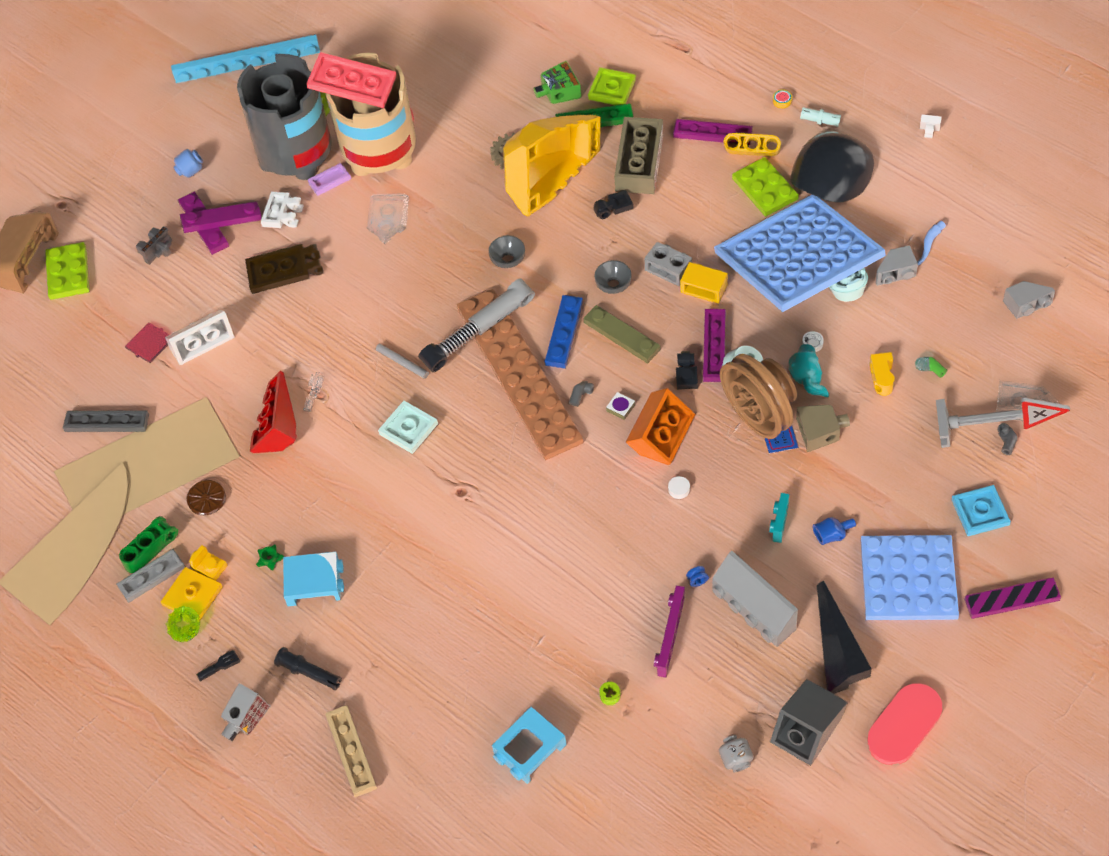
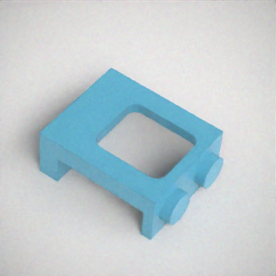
M530 707L492 744L493 758L501 766L505 764L511 769L510 773L518 781L522 779L528 784L531 781L530 775L556 749L561 751L566 746V739L563 733L534 708ZM523 729H528L543 742V745L524 764H520L504 748Z

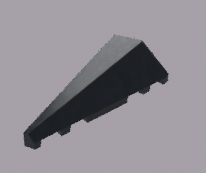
M821 581L817 585L826 690L835 694L849 689V685L871 677L872 668L826 583Z

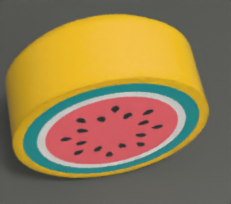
M778 90L773 94V104L776 107L787 108L791 105L792 94L789 91Z

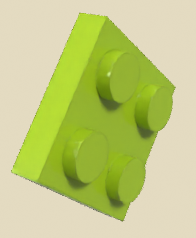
M600 67L588 93V100L611 105L626 104L636 81V75Z

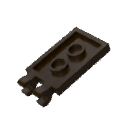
M303 244L245 259L251 293L255 294L310 279L309 274H323V268L320 265V260H318L321 257L317 245L313 244L304 248ZM306 259H311L313 261L307 263Z

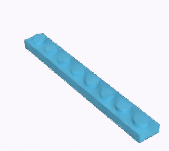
M311 35L171 65L175 82L181 83L242 70L250 64L256 67L276 62L275 54H290L302 57L320 53L317 36Z

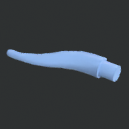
M943 221L933 225L927 232L924 239L923 254L917 262L918 265L927 258L933 240L946 227Z

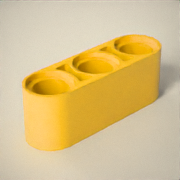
M730 133L724 138V147L729 154L772 157L778 155L781 150L780 140L774 135ZM730 140L738 141V145L735 148H730L727 144ZM750 141L758 143L754 149L748 148L747 144ZM769 142L777 144V148L774 150H769L766 146Z

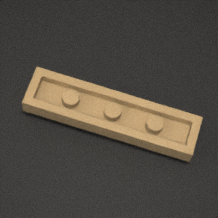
M346 705L325 713L354 797L376 790L377 787L348 706Z

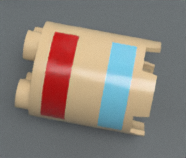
M359 53L345 58L395 71L396 79L384 108L326 93L343 158L351 166L353 173L358 176L408 167L412 162L411 154L415 148L416 135L402 70L399 66L394 68L387 63L381 62L376 53Z

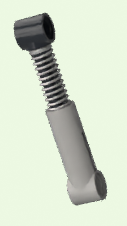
M522 278L515 280L508 287L507 291L468 319L469 323L460 327V329L452 333L451 336L440 342V344L431 343L421 350L418 357L431 372H437L446 364L449 354L458 350L461 347L460 345L463 346V343L466 344V341L469 342V339H472L475 335H482L518 307L526 306L534 298L535 292Z

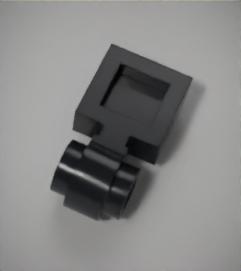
M623 190L608 195V201H596L593 210L597 217L606 219L610 216L611 210H613L615 215L632 210L633 202L627 191Z
M690 351L677 353L678 366H682L676 367L677 390L698 389L697 366L690 367V365H695L694 353H690Z

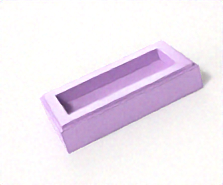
M339 163L307 180L313 191L319 196L351 180V176L343 164Z

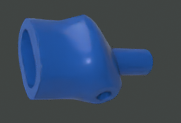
M829 517L822 522L813 524L812 528L819 543L824 545L843 540L846 536L845 530L855 527L856 523L853 518L840 523L837 518Z

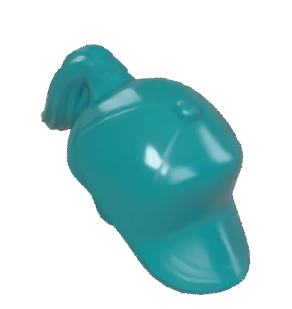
M802 344L798 352L794 353L788 362L792 378L803 385L809 394L829 397L826 387L820 385L822 370L815 348L810 344Z

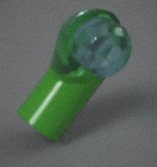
M920 357L915 361V366L918 370L933 371L940 378L947 372V369L933 357Z

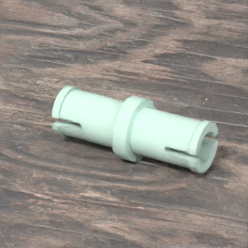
M803 107L800 119L814 121L819 125L824 123L838 127L841 115L824 112L823 109L819 111Z

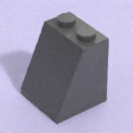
M806 679L781 708L770 743L811 766L842 719L848 702Z

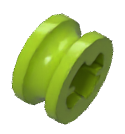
M606 682L601 685L599 690L600 699L604 704L614 705L619 702L621 694L620 688L616 683ZM608 690H613L615 695L613 696L612 694V697H606L605 691L608 693Z

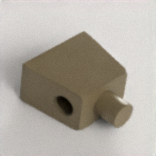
M831 405L797 407L796 420L807 452L837 442L840 437V428L850 426L848 415L836 416Z

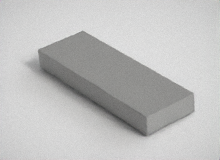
M174 549L116 585L129 603L184 569L185 565Z

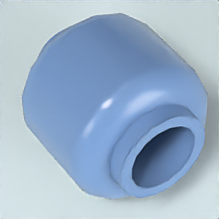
M186 149L174 158L175 166L173 168L179 176L184 175L190 178L202 169L201 163H203V160L195 150Z

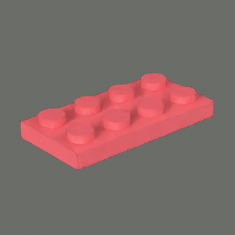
M320 52L308 79L307 88L384 108L396 79V72Z

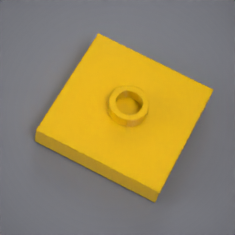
M184 567L161 600V604L199 623L223 586L211 578Z

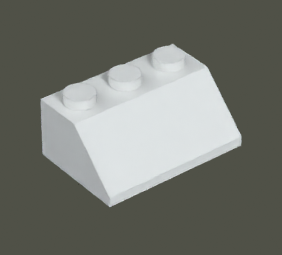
M222 310L210 313L206 317L165 337L179 365L235 338L227 315Z

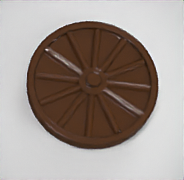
M204 480L196 483L187 494V504L190 510L198 515H210L217 512L223 506L226 499L223 487L213 480Z

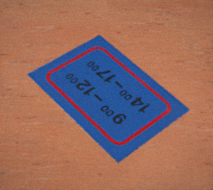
M792 425L787 430L781 431L774 439L765 438L769 453L798 448Z

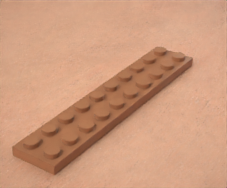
M490 289L458 303L457 309L465 323H469L468 319L498 296L494 289ZM507 315L482 335H475L474 339L545 461L583 444L582 436L511 317Z

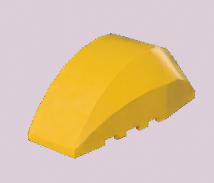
M573 115L540 119L528 123L507 140L503 148L504 184L507 193L525 216H530L557 196L555 192L559 188L564 189L567 186L566 181L571 176L575 177L579 173L578 169L582 165L586 166L600 151V117L597 115Z

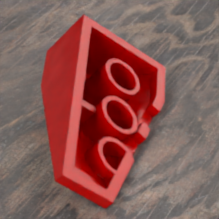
M280 370L268 382L262 401L265 406L257 417V421L260 424L258 430H254L251 437V453L284 451L297 438L294 412L284 372Z

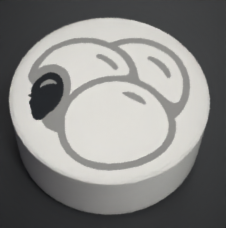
M815 331L807 332L803 336L802 344H810L818 352L823 347V336Z

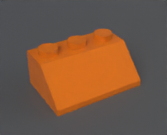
M668 388L651 392L626 443L639 455L670 465L695 413Z

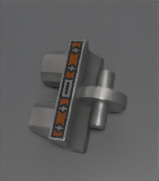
M164 226L161 229L153 227L148 234L150 241L147 243L142 240L136 245L138 253L150 265L156 257L159 258L161 255L168 257L171 254L169 247L172 245V238L168 234V228Z

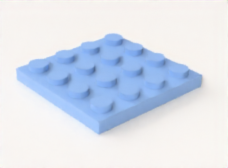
M951 535L861 536L866 620H958L959 610Z

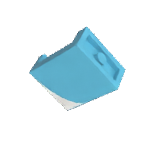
M336 552L283 557L284 598L287 606H297V599L333 595L336 601L341 600L340 592H344L343 579H340V573L344 572L343 561L338 559Z

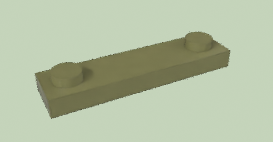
M597 305L583 318L586 325L647 364L661 350L659 344Z

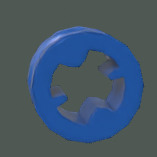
M703 566L694 567L687 572L686 577L690 580L692 587H698L708 581L709 576L705 573L706 570Z

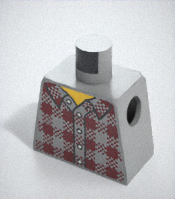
M239 683L221 714V717L228 723L221 735L232 742L239 731L249 735L268 711L270 705L256 692Z

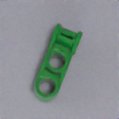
M163 516L155 518L147 528L120 551L119 558L126 571L135 573L143 568L169 543L174 541L178 535V529L166 523V519Z

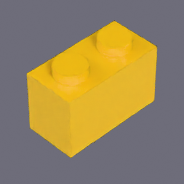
M689 262L680 280L681 293L719 304L728 285V273Z

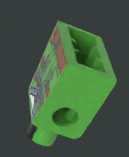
M567 61L541 73V85L533 88L536 98L547 95L552 104L581 98L580 84Z

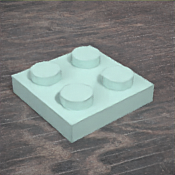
M403 401L379 428L378 432L379 435L413 454L438 425V421L436 418Z

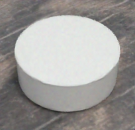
M681 476L672 478L668 484L669 494L676 499L687 497L690 493L689 481Z

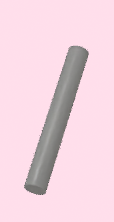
M380 343L376 346V351L424 379L428 377L429 372Z

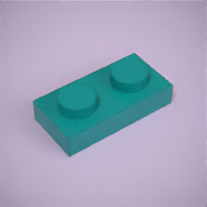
M781 493L779 501L775 500L773 514H776V519H771L769 532L773 533V542L782 543L790 494Z

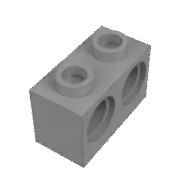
M656 242L644 258L645 271L680 287V280L688 263H692V257L672 249L669 245Z

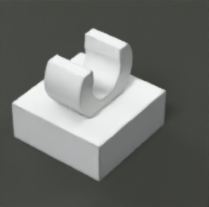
M922 114L920 129H925V138H932L933 131L940 130L941 117Z

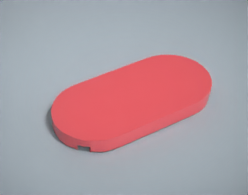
M918 683L907 685L897 693L868 733L869 751L877 761L886 765L901 764L913 755L940 719L942 701L938 693L933 688Z

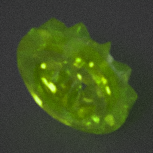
M186 606L174 608V611L168 615V622L165 623L168 629L167 633L173 640L178 642L192 640L200 629L198 613ZM183 618V621L190 623V625L183 626L181 630V627L176 625V623L181 622Z

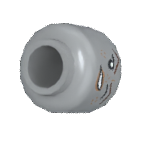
M736 735L725 738L723 740L724 744L719 748V754L725 768L733 770L735 773L750 767V762L754 757L748 741L745 738H737Z

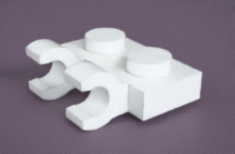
M271 192L261 219L262 226L281 228L282 224H285L292 228L297 227L296 213L286 212L287 209L298 213L302 212L304 206L300 204L301 198H291L290 193Z

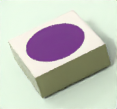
M617 392L607 405L606 411L625 420L634 408L635 400Z

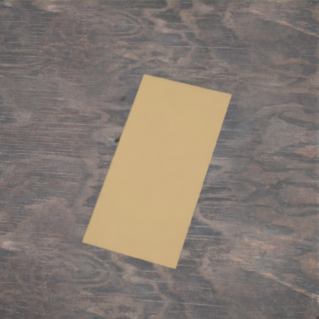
M206 397L148 425L146 432H133L55 470L54 473L73 510L123 463L128 480L127 497L122 514L124 515L240 456Z

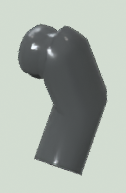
M582 381L575 385L569 404L578 407L582 395L593 393L594 385L588 383V381Z

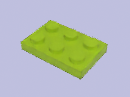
M766 157L732 174L734 182L765 217L798 200V193Z
M81 242L45 249L47 287L50 300L89 293L85 243Z

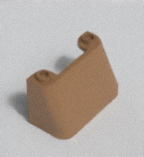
M40 211L13 215L6 219L0 231V288L23 294L26 291L28 285L24 283V276L30 273L27 265L42 241H55L59 235L49 213Z

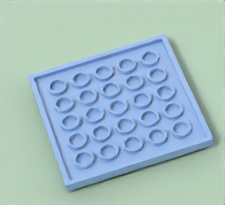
M814 195L808 196L714 247L715 253L782 312L886 256L884 248Z

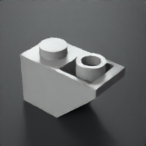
M910 245L892 249L888 252L877 269V286L916 277L918 263Z
M1022 281L1005 289L1003 302L1015 318L1018 319L1022 316H1029L1040 308L1050 306L1053 302L1055 290L1052 287Z

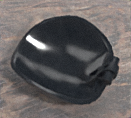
M833 131L819 133L812 137L799 152L792 168L790 180L795 187L821 199L832 202H846L859 196L868 186L874 168L873 154L865 144L850 135Z

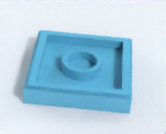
M994 485L952 496V503L967 537L1010 525L1011 521Z

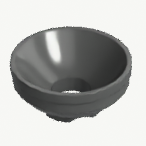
M514 236L498 237L489 246L491 261L501 268L515 267L522 262L525 256L523 242ZM506 255H511L514 257L509 262L502 260V258Z
M616 260L606 261L599 265L594 275L597 287L609 294L620 293L627 289L632 277L630 268L625 263ZM617 280L619 285L611 287L608 285V282Z

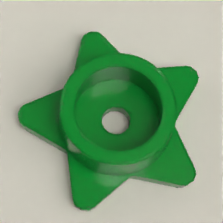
M276 545L258 549L260 559L256 565L258 567L267 566L270 570H274L276 563L283 560L284 556L277 553Z

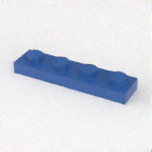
M562 296L545 358V366L566 369L583 298Z

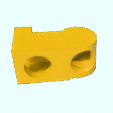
M892 352L870 355L869 367L875 391L882 396L891 394L894 387L895 377L890 372L893 364Z

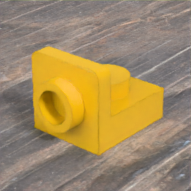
M203 545L192 553L189 561L193 571L217 581L228 566L226 561L209 553Z

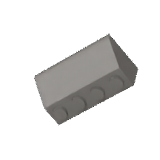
M731 551L712 578V590L718 598H723L728 602L733 612H739L751 628L755 627L760 631L765 641L768 643L772 642L778 647L796 631L798 609Z

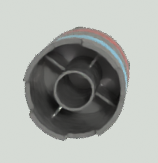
M275 54L276 63L265 65L257 70L250 64L241 73L237 82L240 103L260 168L266 172L286 176L295 175L298 179L307 180L316 175L317 167L327 158L332 146L323 103L319 91L307 88L311 71L308 69L306 61L295 55Z

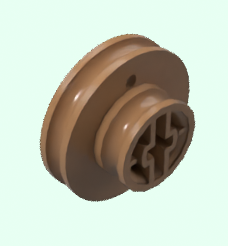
M739 354L733 358L732 362H728L721 367L720 381L727 399L739 417L754 432L764 438L774 439L781 431L791 427L793 412L790 403L796 400L797 391L791 377L778 362L770 358L759 362L747 354Z

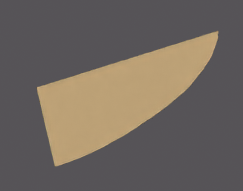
M123 463L106 477L0 580L2 587L49 625L60 616L80 592L106 551L124 512L128 489L126 468Z

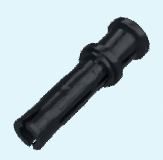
M282 647L275 657V666H283L291 670V673L294 675L300 673L332 688L334 691L340 686L337 682H341L342 677L307 662L304 656H297L288 652V649Z

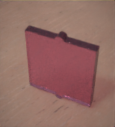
M148 322L125 345V348L134 353L137 358L140 357L151 363L168 346L165 337L169 336V334L164 332L163 328H158Z

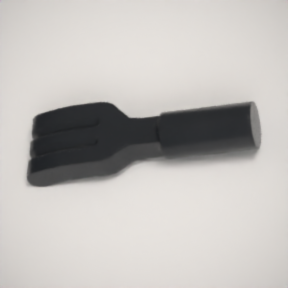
M232 650L220 656L216 664L198 672L196 676L201 682L221 669L226 670L240 663L241 660L235 651Z

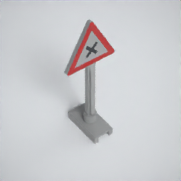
M1022 398V410L958 417V415L949 416L945 399L936 400L941 448L950 447V429L959 428V426L1023 418L1024 429H1029L1069 412L1070 406Z

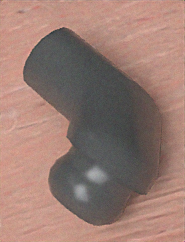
M1002 423L997 428L999 436L1004 442L1001 452L1005 455H1011L1017 442V435L1008 424Z

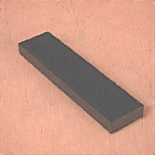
M147 410L67 411L63 429L65 432H146L149 413Z

